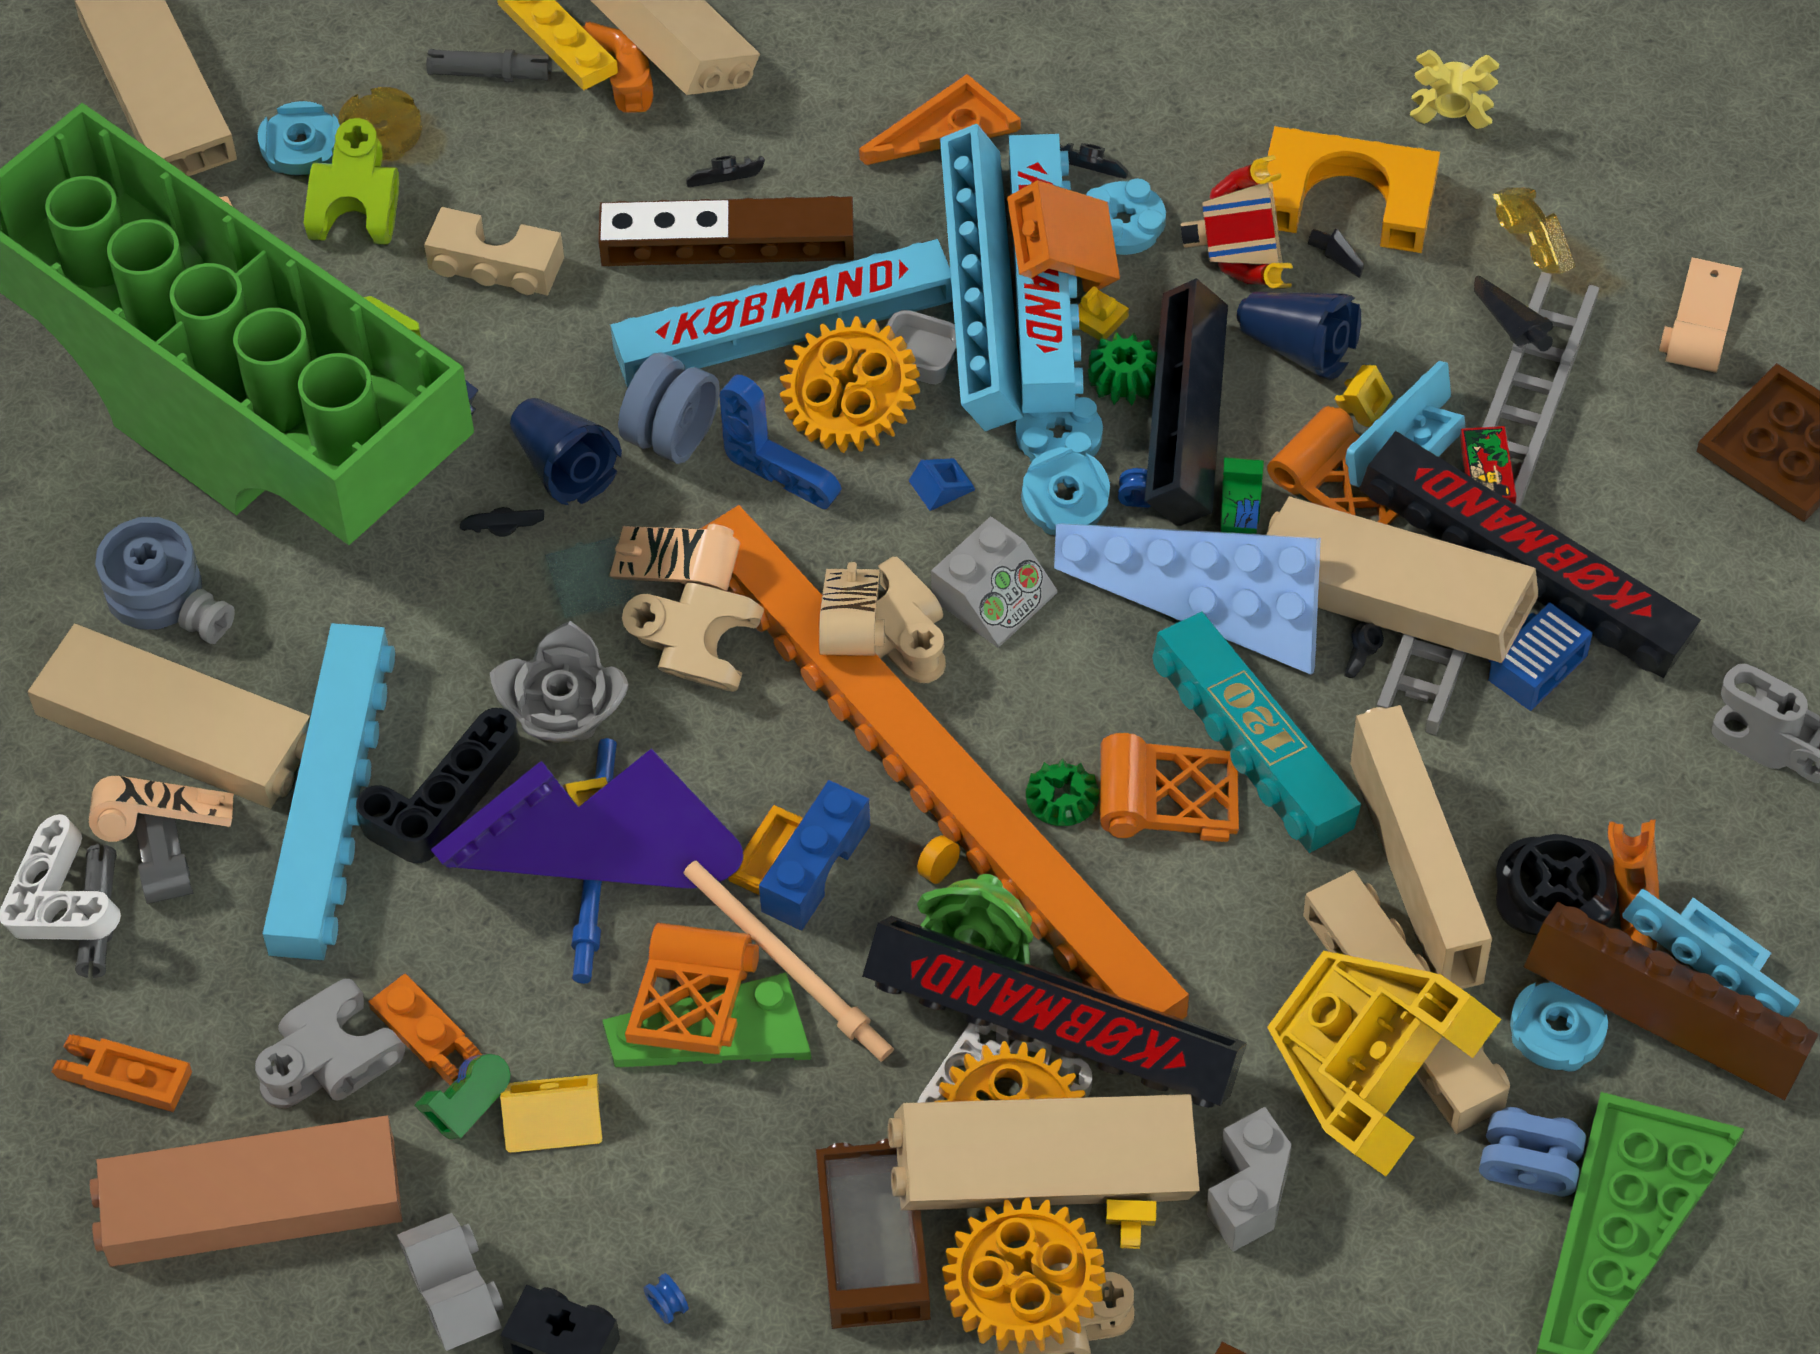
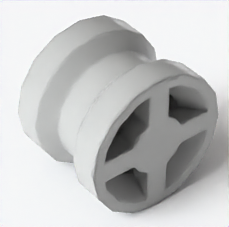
M197 589L184 602L179 613L178 622L179 626L188 632L197 631L202 640L209 644H216L232 626L235 610L232 605L225 601H214L213 595L206 590Z

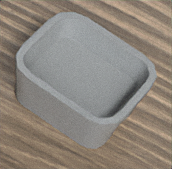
M901 310L894 313L886 326L889 325L895 334L894 338L902 336L907 344L906 349L912 350L916 359L913 364H916L920 372V377L915 380L928 384L941 383L947 374L951 361L956 356L955 324L914 311Z

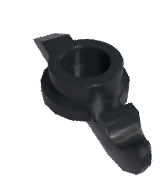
M1068 143L1066 146L1060 144V151H1068L1069 165L1126 179L1128 176V170L1118 160L1104 156L1105 148L1101 146L1081 143L1080 150L1073 149V143Z
M733 155L716 157L711 159L712 167L696 170L686 179L687 187L753 177L763 168L765 159L763 156H759L756 160H751L747 156L744 157V162L737 163L736 156Z
M500 507L490 513H478L466 517L461 521L460 529L463 531L473 530L476 533H481V529H488L496 536L505 537L515 532L518 527L533 526L543 521L544 510L514 511L507 507Z
M1362 621L1361 624L1354 627L1352 631L1354 646L1344 673L1345 677L1354 678L1365 665L1367 656L1376 653L1383 645V633L1377 625Z

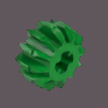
M1117 332L1113 337V341L1100 339L1097 349L1091 350L1088 360V366L1090 367L1088 369V380L1090 381V386H1096L1099 398L1111 393L1113 405L1120 400V397H1126L1131 406L1136 400V394L1148 400L1151 388H1155L1158 353L1152 351L1153 347L1150 340L1138 342L1135 332L1128 339L1122 338Z

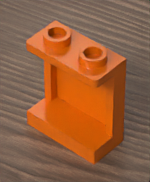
M1039 180L1007 197L1019 275L1032 278L1050 268L1081 277L1084 292H1088L1093 286L1100 290L1120 279L1107 201Z

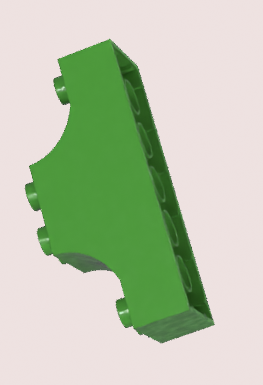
M84 103L79 104L0 169V293L37 319L67 350L99 393L111 416L113 425L236 516L266 490L281 496L347 545H350L474 433L462 365Z

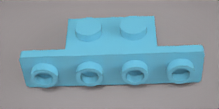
M1438 361L1403 396L1398 398L1396 403L1377 419L1366 432L1349 446L1345 460L1348 466L1351 485L1361 486L1369 463L1395 431L1438 457L1460 436L1461 429L1465 428L1464 415L1440 409L1451 397L1447 362Z
M1641 889L1623 912V918L1633 924L1637 931L1651 937L1671 951L1679 961L1689 964L1700 973H1706L1714 977L1719 984L1741 995H1749L1756 998L1764 1007L1784 1017H1789L1800 1003L1797 997L1760 972L1771 952L1695 898H1692L1682 913L1679 914L1648 891Z

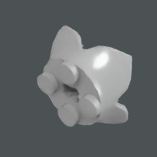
M571 621L547 633L539 642L532 660L525 661L514 658L504 661L490 672L491 685L497 700L503 708L514 715L528 735L554 743L586 740L592 737L602 721L617 709L628 690V681L624 673L614 666L603 667L600 663L598 648L592 638Z

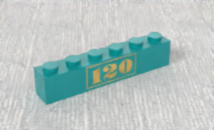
M1202 611L1157 633L1152 657L1155 669L1162 677H1167L1176 688L1182 703L1188 709H1193L1198 715L1211 739L1216 742L1219 741L1226 751H1230L1231 761L1236 770L1249 778L1257 788L1262 802L1274 809L1283 820L1288 834L1293 839L1299 840L1308 853H1311L1355 828L1361 803Z

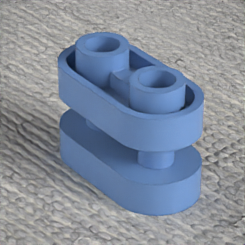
M1516 1107L1504 1108L1502 1111L1494 1112L1490 1116L1486 1138L1491 1145L1483 1149L1479 1165V1172L1484 1178L1561 1197L1575 1192L1579 1168L1574 1162L1580 1160L1583 1156L1586 1135L1574 1121L1561 1117L1549 1119L1535 1116Z

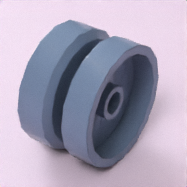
M665 353L652 354L637 370L626 390L618 421L620 437L624 441L642 449L653 446V451L658 456L676 464L687 461L707 434L714 419L720 395L719 380L715 375L697 367L685 370V365L680 360Z
M138 517L121 523L107 533L97 548L95 566L110 612L120 622L137 629H161L176 624L186 599L197 589H202V578L190 538L175 522L160 517Z

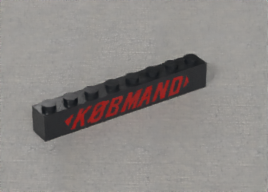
M1395 431L1367 467L1359 490L1367 494L1372 501L1386 506L1404 517L1412 526L1423 529L1441 541L1536 568L1538 602L1545 606L1550 602L1591 631L1592 635L1600 643L1614 648L1635 661L1643 670L1665 678L1690 643L1701 621L1700 618L1399 432Z
M892 915L878 922L862 977L875 981L874 986L881 991L891 994H902V991L918 996V1002L925 1007L935 1010H945L946 1007L962 1012V1018L972 1024L990 1026V1023L1001 1026L1008 1029L1007 1035L1016 1040L1034 1042L1036 1039L1052 1045L1051 1050L1060 1056L1077 1059L1081 1055L1097 1061L1096 1067L1107 1073L1123 1075L1125 1071L1142 1078L1141 1083L1151 1089L1168 1091L1169 1088H1172L1187 1095L1191 1094L1193 1104L1207 1108L1214 1107V1104L1221 1106L1231 1096L1247 1042Z

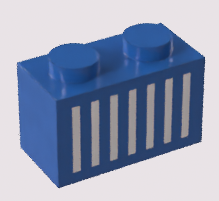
M1549 602L1538 614L1533 612L1528 615L1502 663L1489 660L1491 667L1488 681L1529 711H1532L1588 656L1592 632Z

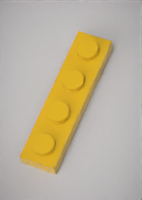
M497 0L498 5L583 91L618 73L617 61L555 0Z

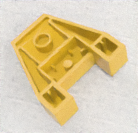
M1323 950L1267 1028L1323 1130L1354 1155L1384 1176H1387L1415 1138L1385 1115L1442 1037L1471 1058H1474L1502 1019L1441 974Z

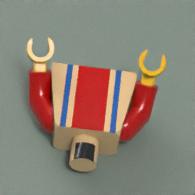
M1274 155L1256 159L1251 165L1232 171L1214 186L1210 192V200L1203 202L1204 220L1181 223V235L1184 248L1208 245L1210 262H1218L1222 273L1246 284L1268 285L1270 288L1287 289L1292 287V283H1284L1281 279V273L1284 268L1292 269L1293 265L1291 263H1282L1273 184L1271 183L1279 180L1281 173L1273 176L1269 174L1267 165L1269 161L1276 159Z

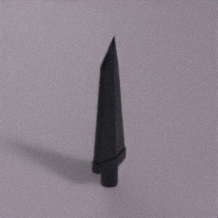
M1476 276L1474 282L1475 294L1507 332L1510 340L1515 345L1521 346L1532 343L1540 351L1550 349L1553 339L1547 333L1553 328V323L1547 317L1541 316L1485 278Z

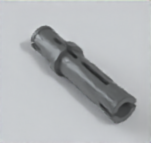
M429 49L427 53L428 56H431L427 57L426 60L428 75L504 78V82H514V78L550 81L551 73L548 72H552V58L548 54L515 53L514 49H505L504 53Z
M100 844L92 845L86 851L87 863L84 891L103 892L111 900L117 852L113 847L104 845L103 861H99ZM113 931L102 939L79 940L78 957L75 965V971L78 975L88 978L90 961H94L93 978L105 975L107 968V942L112 939Z

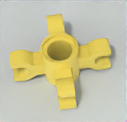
M1427 50L1416 57V60L1424 68L1415 72V78L1422 85H1430L1433 88L1430 90L1420 89L1412 95V100L1419 107L1410 112L1411 117L1417 122L1425 124L1431 121L1437 113L1448 118H1460L1466 115L1467 120L1475 129L1484 128L1492 124V119L1486 115L1485 111L1493 108L1494 103L1487 95H1479L1476 92L1479 90L1489 91L1498 84V80L1490 74L1499 68L1498 62L1489 55H1485L1479 58L1472 67L1462 62L1443 64L1441 58L1433 50Z

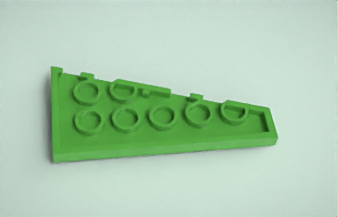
M1604 1092L1600 1093L1536 1354H1596L1741 1140L1744 1128Z

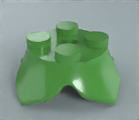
M982 874L977 879L957 881L947 888L935 889L921 895L917 906L920 913L926 914V918L920 926L1030 965L1029 943L1033 941V933L1030 929L1032 917L1023 908L1020 901L1003 888L1002 882L997 877L991 874Z

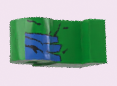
M1224 457L1221 532L1257 534L1264 460Z
M495 1054L469 1057L461 1065L458 1079L444 1093L441 1090L426 1092L414 1106L447 1139L462 1138L507 1088L511 1076L509 1066L503 1058Z

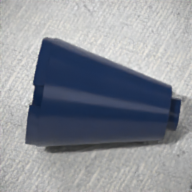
M1253 292L1240 302L1237 309V321L1240 323L1241 331L1319 377L1331 380L1338 378L1349 362H1340L1347 349H1356L1361 330L1360 304L1352 303L1355 297L1348 294Z
M539 398L527 399L514 410L510 420L511 430L545 489L558 502L569 505L567 502L577 499L580 504L586 503L604 492L614 480L618 471L613 467L616 457L619 456L621 458L622 449L618 438L607 428Z

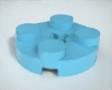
M308 101L284 104L277 108V115L273 116L269 121L266 117L261 122L258 129L259 147L262 157L272 171L289 175L310 174L313 163L332 164L335 135L340 124L334 114L332 117L324 111V106ZM305 134L307 140L294 142L298 135Z
M1137 178L1130 181L1112 182L1099 188L1090 189L1086 193L1087 196L1108 202L1116 254L1128 255L1147 250L1156 243V239L1165 228L1166 210L1164 203L1154 191L1150 190L1149 183L1143 179ZM1121 212L1132 215L1130 216L1129 223H1123L1121 219L1113 218L1117 217V213Z
M1075 396V412L1023 413L1024 418L1016 421L1017 445L1030 458L1031 462L1045 451L1060 447L1072 448V452L1080 453L1084 456L1087 453L1094 457L1102 444V420L1097 413L1095 402L1087 397ZM1061 425L1071 432H1064L1062 438H1056L1053 431L1049 429Z
M1054 448L1037 456L1028 467V471L1023 479L1021 500L1028 517L1037 526L1041 527L1045 533L1055 536L1056 524L1059 523L1096 525L1107 509L1110 482L1105 469L1096 458L1087 453L1084 456L1080 453L1072 452V448ZM1059 483H1064L1067 488L1074 486L1077 489L1073 493L1071 500L1058 498L1055 495L1058 492L1057 485Z
M1551 981L1550 983H1542L1538 986H1535V982L1527 986L1516 998L1512 1009L1510 1026L1514 1046L1533 1063L1553 1070L1576 1071L1583 1064L1593 1060L1603 1047L1608 1029L1607 1014H1604L1603 1009ZM1559 1016L1565 1017L1567 1019L1566 1026L1569 1030H1553L1546 1020L1555 1021Z

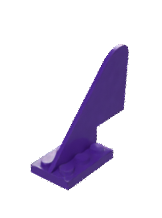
M652 748L579 807L545 764L540 761L431 849L439 861L448 869L452 867L683 889L698 888L684 875L685 869L693 861H698L716 880L721 882L733 875L739 869L743 860V849L738 839Z

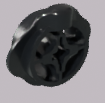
M1562 834L1522 838L1510 844L1502 852L1496 867L1497 910L1501 918L1517 931L1538 935L1543 922L1557 902L1567 907H1575L1582 910L1590 919L1604 926L1608 924L1616 908L1614 861L1603 847L1592 841ZM1523 870L1530 876L1528 881L1535 889L1530 898L1525 893L1521 884L1520 873ZM1581 875L1586 879L1591 891L1592 899L1589 902L1582 897L1584 891L1577 884Z

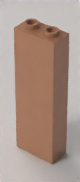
M388 1115L97 1159L98 1178L90 1179V1194L93 1207L100 1208V1222H94L92 1225L94 1245L97 1252L104 1251L110 1267L403 1222L394 1136Z

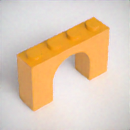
M1274 126L1268 156L1274 155L1276 159L1269 161L1267 169L1272 176L1281 173L1279 180L1271 182L1273 184L1278 231L1297 233L1305 196L1315 184L1330 177L1351 176L1371 183L1385 198L1386 208L1382 224L1380 247L1422 253L1437 180L1440 152Z

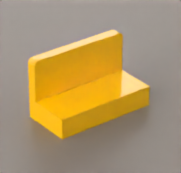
M598 1074L509 1083L505 1091L500 1095L506 1150L510 1153L591 1145L602 1142Z

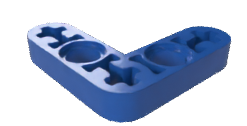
M743 375L733 376L720 391L719 395L724 449L728 458L733 463L770 482L776 480L784 484L785 487L783 489L817 507L827 509L841 493L842 488L837 478L825 468L769 440L763 391L750 378Z

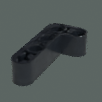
M491 708L481 713L410 799L382 785H374L363 790L356 800V809L364 836L408 862L424 863L431 860L435 856L431 849L462 824L518 755L520 740L514 715L503 708ZM470 768H477L473 771H465ZM442 801H450L446 804H438ZM379 813H386L385 815L380 817H373L374 815ZM415 834H423L417 838H410Z

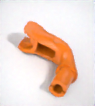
M586 22L585 26L582 27L611 56L616 57L618 73L610 77L616 106L624 113L646 112L650 108L654 96L648 57L620 29L594 22Z
M1656 819L1642 823L1641 834L1636 837L1626 835L1623 830V824L1609 822L1608 839L1613 853L1621 931L1627 933L1632 940L1655 950L1657 942L1637 931L1633 924L1623 918L1622 914L1641 889L1648 891L1659 899L1658 863L1654 835Z

